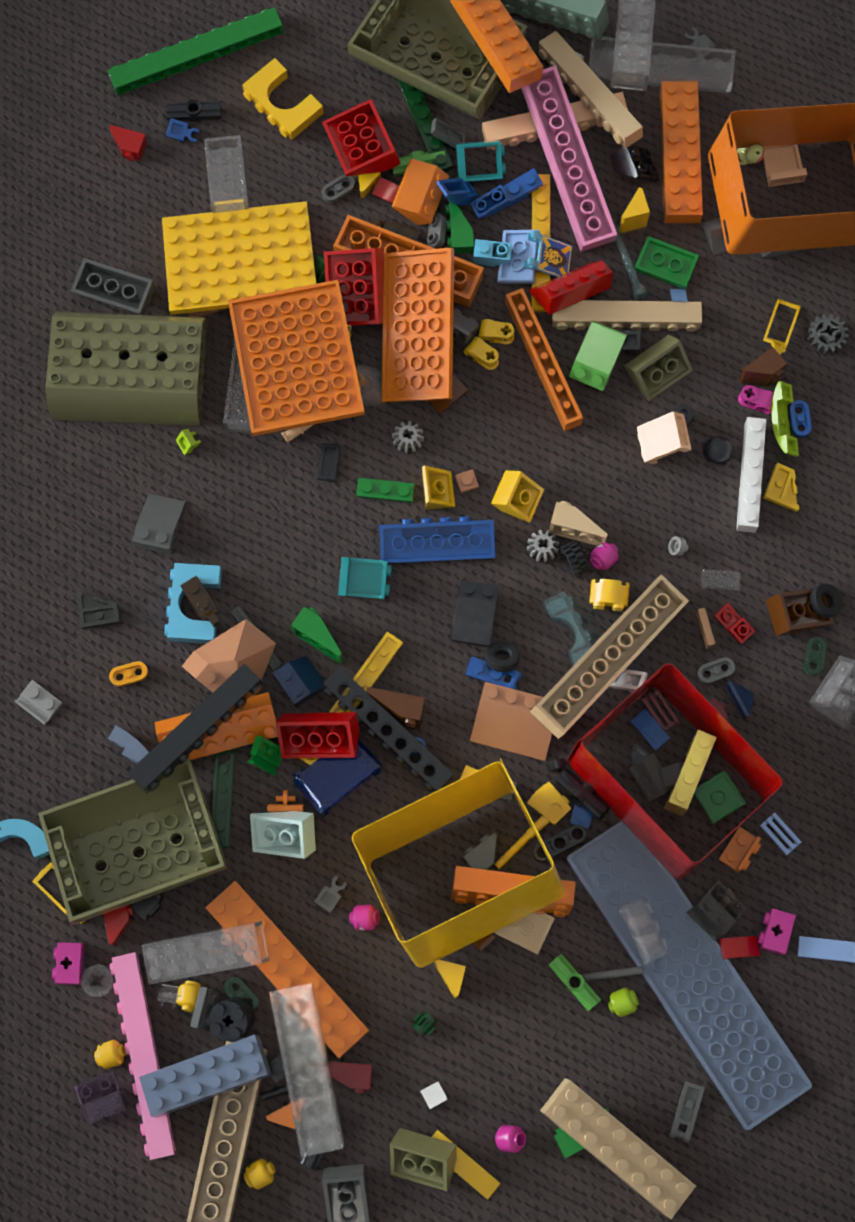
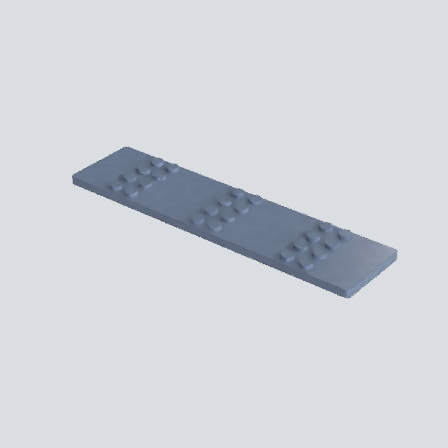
M622 821L568 855L567 862L637 967L643 966V977L745 1130L752 1129L812 1088V1083L728 959H722L720 946L673 876Z

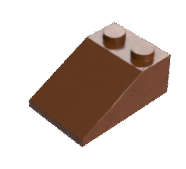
M813 589L778 593L766 600L776 637L834 624L832 617H820L812 609L810 594ZM823 594L822 602L826 607H829L827 597Z
M372 687L366 688V692L401 724H405V728L416 729V727H421L425 697Z

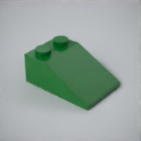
M303 607L291 625L293 634L339 664H342V653L319 616L320 613L311 607L309 609Z

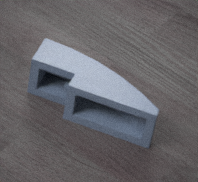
M115 725L108 738L109 741L124 748L122 755L125 758L138 763L149 752L131 734Z

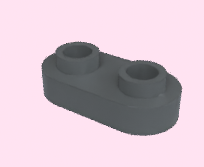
M343 174L326 184L322 188L323 200L327 203H335L350 194L355 189L354 178L352 176L346 177ZM348 183L349 186L343 187V184ZM332 192L334 196L329 197L328 193Z
M439 213L434 215L432 223L428 226L427 245L435 249H440L443 246L446 235L447 219Z
M727 657L717 659L702 665L697 672V678L703 684L717 682L730 677L735 670V664L733 660ZM726 665L728 667V670L723 671L721 669V666ZM709 672L710 677L705 678L703 673Z

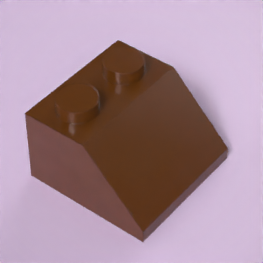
M772 347L743 369L739 382L741 384L768 387L770 384L776 385L777 382L782 380L781 376L785 373L784 370L787 363Z

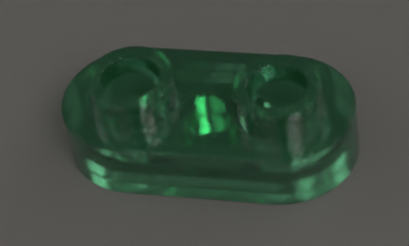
M813 637L806 644L803 670L810 676L818 675L823 669L827 646L826 642L820 637ZM817 645L819 650H813L812 646ZM814 663L816 669H811L809 664Z
M229 978L224 985L226 994L229 997L250 998L252 1000L250 1007L256 1010L259 1005L257 995L241 978ZM234 983L239 985L237 991H234L232 988Z

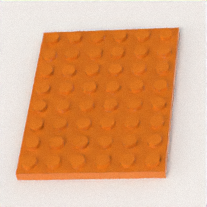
M338 280L228 301L252 436L365 415Z

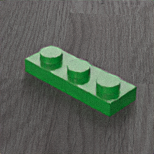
M358 478L356 497L413 503L415 484Z

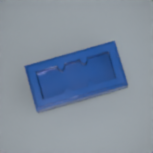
M644 709L631 720L655 751L659 750L671 739L647 709Z

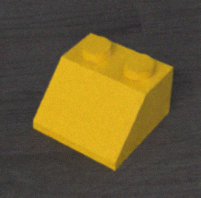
M505 470L491 504L504 513L530 523L544 489L521 471Z

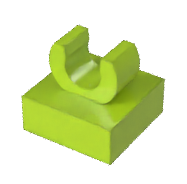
M189 429L182 430L176 439L184 455L191 453L201 443L200 440L195 441L193 438L196 432H190Z

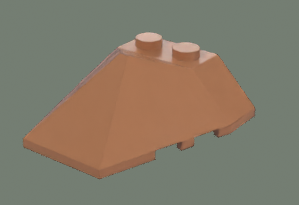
M245 619L195 650L182 667L211 692H214L243 664H246L262 681L276 643Z

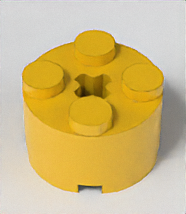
M595 579L591 580L589 603L593 605V609L604 610V607L607 606L612 607V611L623 612L624 608L628 607L630 583L626 582L625 586L619 580L600 579V583H595Z

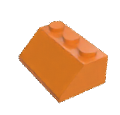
M410 159L392 207L416 225L432 223L443 194L436 182L448 179L449 175L435 165Z

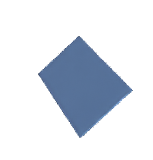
M670 289L672 301L688 302L685 289Z

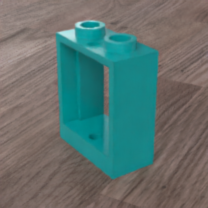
M500 140L456 144L458 178H462L464 182L503 179V174H506L505 163H502L501 156L505 155L504 144H501ZM495 146L497 173L466 175L464 148Z

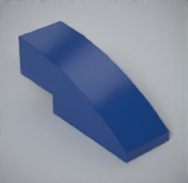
M462 178L438 180L436 182L448 201L456 205H469L479 196L470 182H464Z

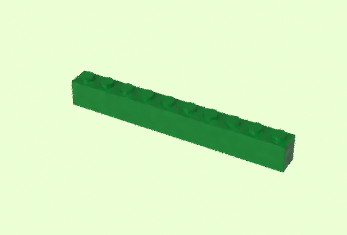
M275 7L265 9L258 14L249 15L242 20L230 22L228 25L220 28H214L205 34H198L189 40H182L173 46H166L162 50L148 53L141 58L131 59L125 64L115 65L108 70V74L118 96L283 34V25Z

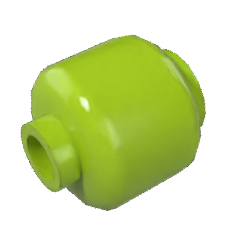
M626 987L611 993L610 1002H608L611 1013H616L619 1017L634 1013L637 1010V1005H639L634 990H629Z

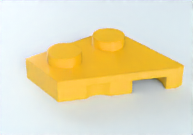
M780 463L775 464L763 498L797 512L799 505H797L795 470Z

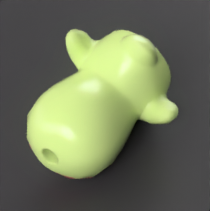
M754 144L749 148H738L737 152L741 159L740 165L759 163L764 156V148L758 144Z

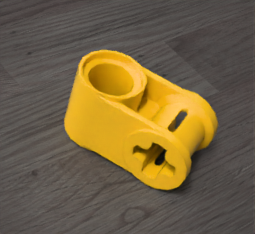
M483 319L478 337L482 340L490 341L489 343L510 344L514 340V327L510 323Z
M477 336L473 338L463 351L466 356L469 355L473 358V361H476L488 370L495 369L499 364L498 351Z

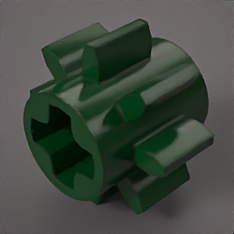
M427 1012L423 1015L418 1013L413 1018L415 1024L412 1027L422 1037L426 1033L430 1036L436 1030L433 1026L436 1021Z

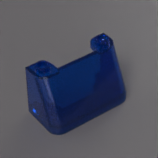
M358 738L355 758H319L305 770H298L293 775L295 777L293 783L318 815L324 818L329 814V810L332 808L331 805L333 808L336 807L337 803L366 780L369 781L371 779L370 775L377 776L381 773L383 766Z

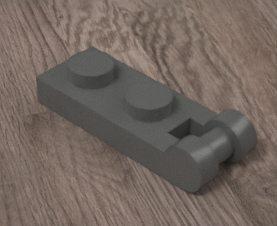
M684 1081L669 1137L674 1139L677 1137L683 1139V1142L689 1143L705 1087ZM680 1123L687 1125L685 1131L678 1129Z

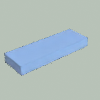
M799 936L797 957L855 963V942Z

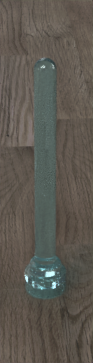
M612 219L617 232L615 241L633 285L631 291L634 300L639 299L638 295H641L642 298L648 295L645 286L639 283L616 221Z

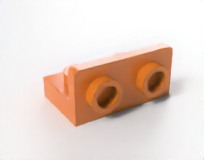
M739 827L718 860L737 873L741 870L745 871L751 862L749 860L752 853L756 854L761 847L759 843L761 838L759 836L755 837Z

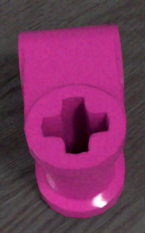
M747 385L741 390L738 401L744 407L754 409L757 412L763 411L765 412L764 414H771L774 393Z

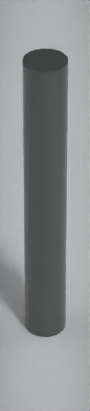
M643 966L583 973L585 981L640 975L644 974Z

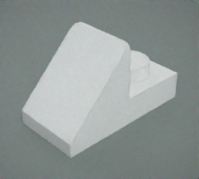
M625 669L610 687L633 693L646 681L648 673Z

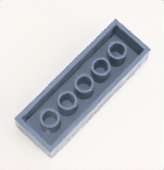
M252 1035L143 1075L139 1079L151 1117L158 1118L272 1076L260 1036Z

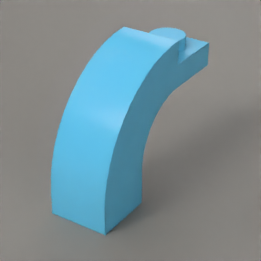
M22 819L0 821V842L18 837L27 841L34 858L37 860L50 854L44 832L35 824Z

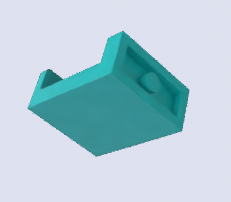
M341 557L338 595L385 599V595L389 596L390 584H386L387 576H391V565H388V561Z

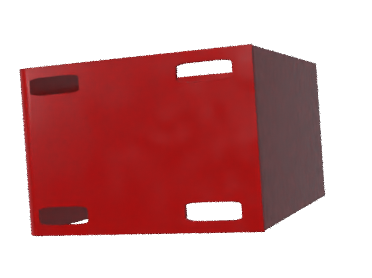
M672 664L663 665L576 743L566 761L567 763L570 760L572 769L594 788L596 794L610 806L614 814L676 879L686 877L782 786L781 777ZM653 687L658 688L697 730L717 737L713 747L762 798V804L699 862L691 861L585 748L606 727Z

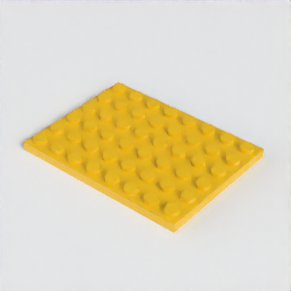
M307 201L162 218L170 315L229 308V300L316 284Z

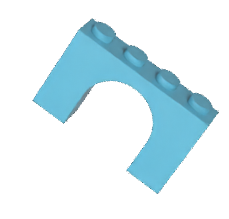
M174 563V569L170 571V580H173L172 587H169L168 598L171 599L170 606H167L166 610L169 623L165 625V636H167L169 641L206 644L216 638L217 626L213 627L210 621L192 620L182 614L180 605L185 593L180 585L197 575L204 588L220 589L221 566Z

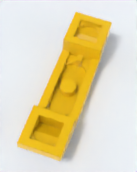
M439 1130L432 1136L433 1138L453 1143ZM456 1146L457 1160L454 1172L488 1200L501 1183Z

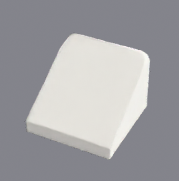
M439 1082L421 1090L429 1109L448 1100Z

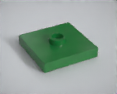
M725 770L696 787L693 794L712 824L746 804Z

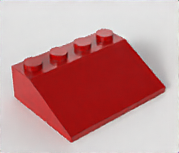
M372 99L322 122L346 177L385 172L401 164Z
M369 248L324 252L326 282L339 281L347 325L383 324L384 249Z

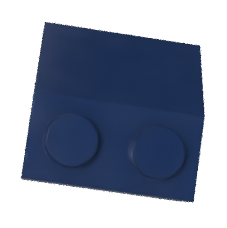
M307 656L290 661L273 672L274 678L295 708L325 689L323 687V679Z

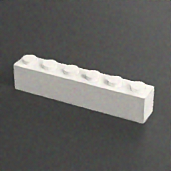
M747 417L744 424L736 531L755 533L759 524L766 419Z

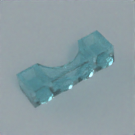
M564 591L544 600L543 607L551 622L564 623L573 631L575 644L569 651L568 657L572 666H574L592 647L589 642L591 638L586 629L583 630L580 624L582 619L579 613H575L572 606H574L571 597L567 596Z

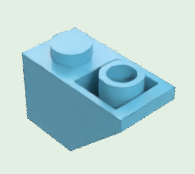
M475 239L473 264L494 267L510 262L512 243Z

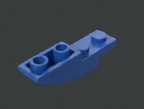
M533 168L505 186L499 185L472 201L470 205L478 219L485 218L528 198V194L542 187L543 182Z

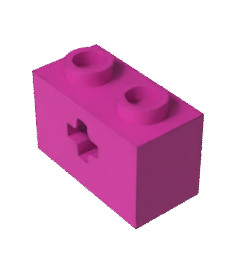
M773 908L769 913L766 912L763 919V924H766L765 930L760 932L758 943H761L760 949L785 955L796 915ZM778 927L777 931H779L780 934L774 936V932L771 931V929Z
M58 942L53 954L54 959H56V967H53L52 979L55 980L56 984L82 985L84 944ZM69 959V961L72 962V965H69L67 969V967L64 966L63 963L67 962V960Z

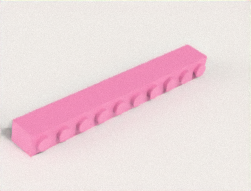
M134 952L112 957L110 971L112 975H115L116 983H113L115 995L119 994L120 1002L117 1003L119 1015H123L124 1022L121 1023L123 1035L126 1034L127 1036L125 1050L126 1054H130L131 1063L128 1065L130 1074L134 1075L135 1083H132L134 1095H138L139 1099L136 1108L138 1115H142L143 1123L140 1124L142 1136H146L147 1144H144L146 1157H150V1160L175 1155L176 1149L169 1113L158 1118L151 1117L139 1079L143 1075L160 1070L138 954Z

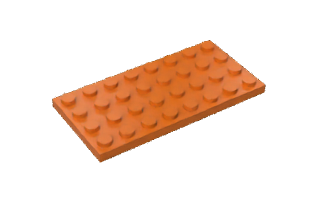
M453 248L384 253L382 402L452 399Z

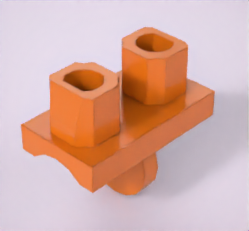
M284 790L283 796H276V802H283V804H268L267 811L302 812L304 804H288V802H295L296 796H288V790Z

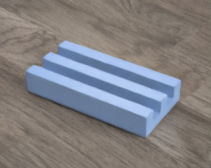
M773 813L760 825L785 855H788L801 843L798 837L776 813ZM773 819H774V820L782 827V829L792 838V840L795 842L794 844H793V843L784 835V833L774 824V822L772 821ZM767 824H769L774 829V831L784 840V842L789 846L788 849L770 831V829L766 826Z

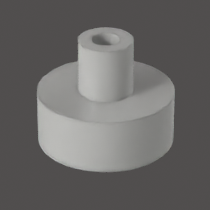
M674 536L669 542L668 550L671 555L682 556L688 551V545L684 538Z

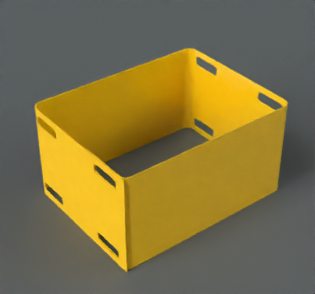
M502 760L501 762H494L355 831L352 835L354 846L397 939L414 964L420 968L561 899L565 894V889L554 862ZM509 793L514 794L552 868L405 941L371 869L372 861Z

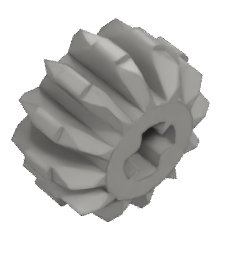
M408 421V425L405 426V423L402 422L401 428L395 427L396 432L392 434V438L395 439L393 444L398 445L399 451L405 448V453L407 454L408 448H411L412 452L416 451L415 446L421 448L422 444L420 442L424 441V436H422L423 430L418 429L419 425L417 423L412 426L411 421Z
M539 530L538 535L532 533L533 539H528L527 541L529 544L527 551H532L530 553L531 558L537 555V562L540 561L541 557H543L544 562H547L548 557L554 559L553 553H558L559 551L556 548L559 546V541H554L556 535L549 536V530L546 531V534H543L542 530ZM540 543H541L542 545L547 544V545H546V549H545V547H541V548H540V547H539V546H540Z

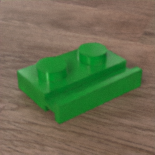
M256 736L250 752L252 756L247 763L269 774L277 775L275 771L280 766L282 760L280 746L264 737Z

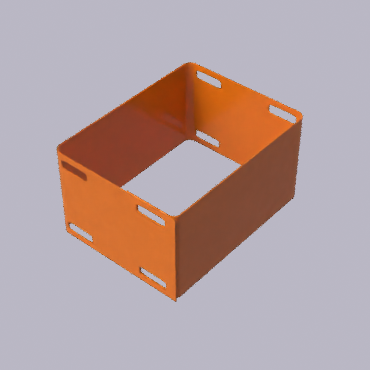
M855 103L733 111L708 153L721 226L728 253L737 255L855 245V212L753 218L749 212L737 148H749L754 144L765 147L848 141L855 167L853 144H855ZM711 153H712V155H713V160H714V165H715V170H716V176H714V172H713V167H712V162H711ZM742 192H743L744 201H745V206H746V211H747V216H746V217H745L744 208H743V203H742V198H741V193H742ZM724 220L726 221V226H727V231H728V236H729V243H727V238H726V233H725V228H724Z

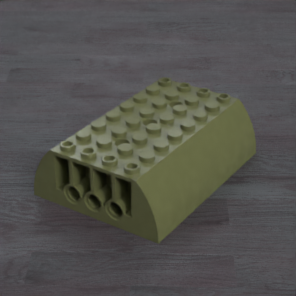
M376 0L347 44L350 56L477 119L483 118L503 85L450 0ZM514 20L525 37L527 26ZM405 40L408 41L409 44L401 45L400 42ZM433 56H439L441 59L438 61H434L431 58ZM469 71L472 75L465 76L463 72Z
M55 312L52 316L45 386L51 420L200 426L208 319L205 317ZM85 351L92 352V356L87 359L83 358L82 354ZM127 352L130 354V357L127 360H121L120 355ZM160 354L168 356L163 362L157 360Z
M190 759L186 760L183 764L179 763L174 768L175 770L168 778L164 777L159 782L158 788L153 792L150 791L148 794L134 780H130L38 813L69 922L72 925L227 870L223 850L203 790ZM179 835L182 837L180 843H172L174 836ZM143 849L144 855L137 858L134 856L136 850ZM104 862L107 864L105 870L97 871L99 863Z

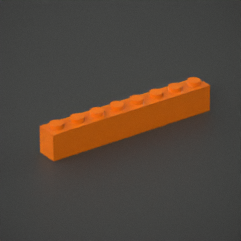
M523 288L506 294L505 305L564 432L582 425L583 416Z

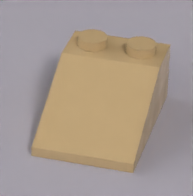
M566 501L556 502L549 529L550 534L596 546L606 542L608 534L579 509L571 506L572 504Z

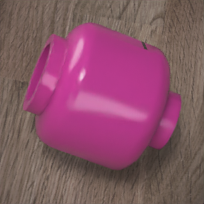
M600 543L591 552L590 561L592 565L598 570H608L619 559L618 548L612 543Z
M357 905L354 907L353 912L349 914L350 924H353L357 931L374 930L380 922L379 910L375 909L373 905Z
M502 1125L495 1135L496 1145L503 1152L517 1153L525 1146L526 1135L519 1126Z

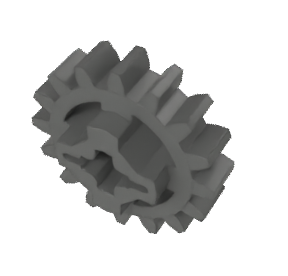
M823 314L821 319L816 317L815 322H811V328L807 331L810 334L808 341H813L811 347L817 346V352L822 349L823 354H826L827 350L833 354L835 349L839 352L842 348L841 346H845V340L849 337L848 334H845L848 328H843L845 321L839 322V316L833 319V314H830L829 318ZM821 325V329L816 332V329ZM840 336V339L835 343V338Z

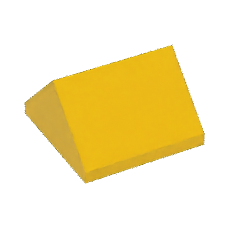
M640 187L621 217L619 232L621 233L647 227L650 211L643 189Z
M423 466L422 476L426 510L455 507L452 472Z
M439 959L434 961L435 967L456 999L459 996L466 966Z

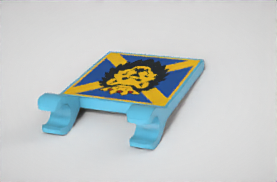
M533 230L532 234L528 233L527 240L538 242L539 247L537 260L534 258H529L528 261L525 260L524 268L537 270L556 278L569 272L572 253L571 245L544 236L536 230Z

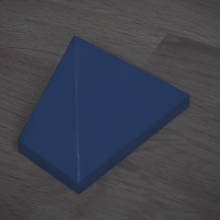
M730 681L725 687L743 720H745L750 715L754 695L751 691Z

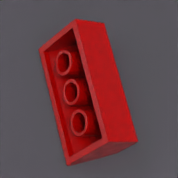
M603 261L592 262L531 288L529 293L551 315L611 288L613 271Z
M357 712L284 713L276 721L282 758L356 757L359 738Z

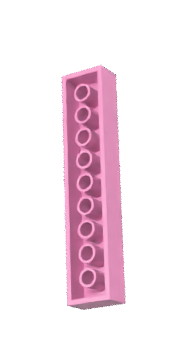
M553 66L543 69L541 80L521 89L580 252L615 241L617 232L557 67Z

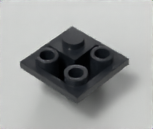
M632 145L624 148L622 146L610 155L616 172L644 180H660L657 168L652 162L651 153L647 148Z

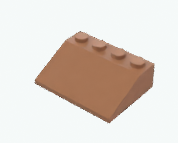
M485 682L470 741L545 761L552 732L530 712L543 697Z

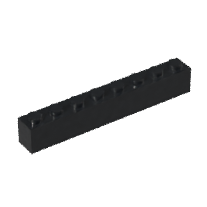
M243 664L128 772L129 776L146 794L156 790L160 785L159 782L164 777L168 778L175 770L174 768L179 763L183 764L193 750H198L208 736H213L223 722L226 723L232 718L234 711L243 708L247 703V699L251 695L255 696L261 690V679L246 664Z

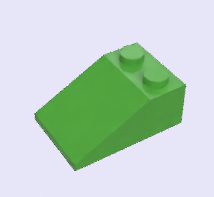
M592 320L569 377L604 391L627 335Z

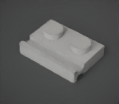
M33 680L23 690L20 697L14 701L44 725L47 724L63 704Z

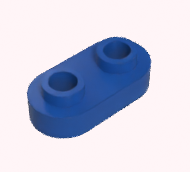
M796 400L789 408L791 429L796 437L804 438L808 436L812 428L809 406L802 400ZM795 409H801L802 413H796ZM798 427H804V431H799Z

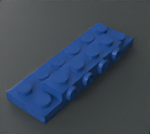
M461 516L459 520L451 521V517H441L440 521L433 522L432 518H422L421 522H413V519H402V523L379 525L381 560L388 561V563L495 558L493 519L470 520V516Z

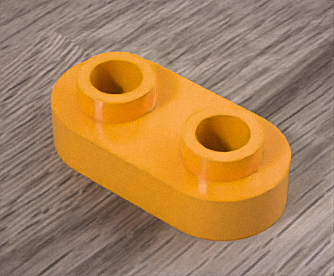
M132 662L113 668L109 678L113 685L123 687L145 680L148 676V668L143 662ZM141 669L142 673L141 675H136L135 671ZM122 674L123 679L117 680V675Z

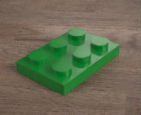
M648 236L634 270L686 290L699 255Z

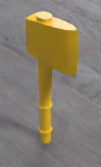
M550 782L540 787L527 802L528 805L541 815L534 823L538 833L549 822L555 826L571 810V807L568 805L570 803L564 795L561 796ZM530 827L494 863L498 869L502 868L529 840L536 836L533 828Z

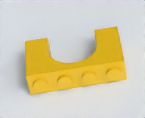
M274 58L243 84V95L249 102L252 100L255 103L256 109L261 114L264 112L267 115L268 121L273 126L276 124L279 127L280 133L285 138L288 136L293 140L324 114L323 105L310 94L291 109H279L273 106L269 101L271 92L288 78L287 70Z

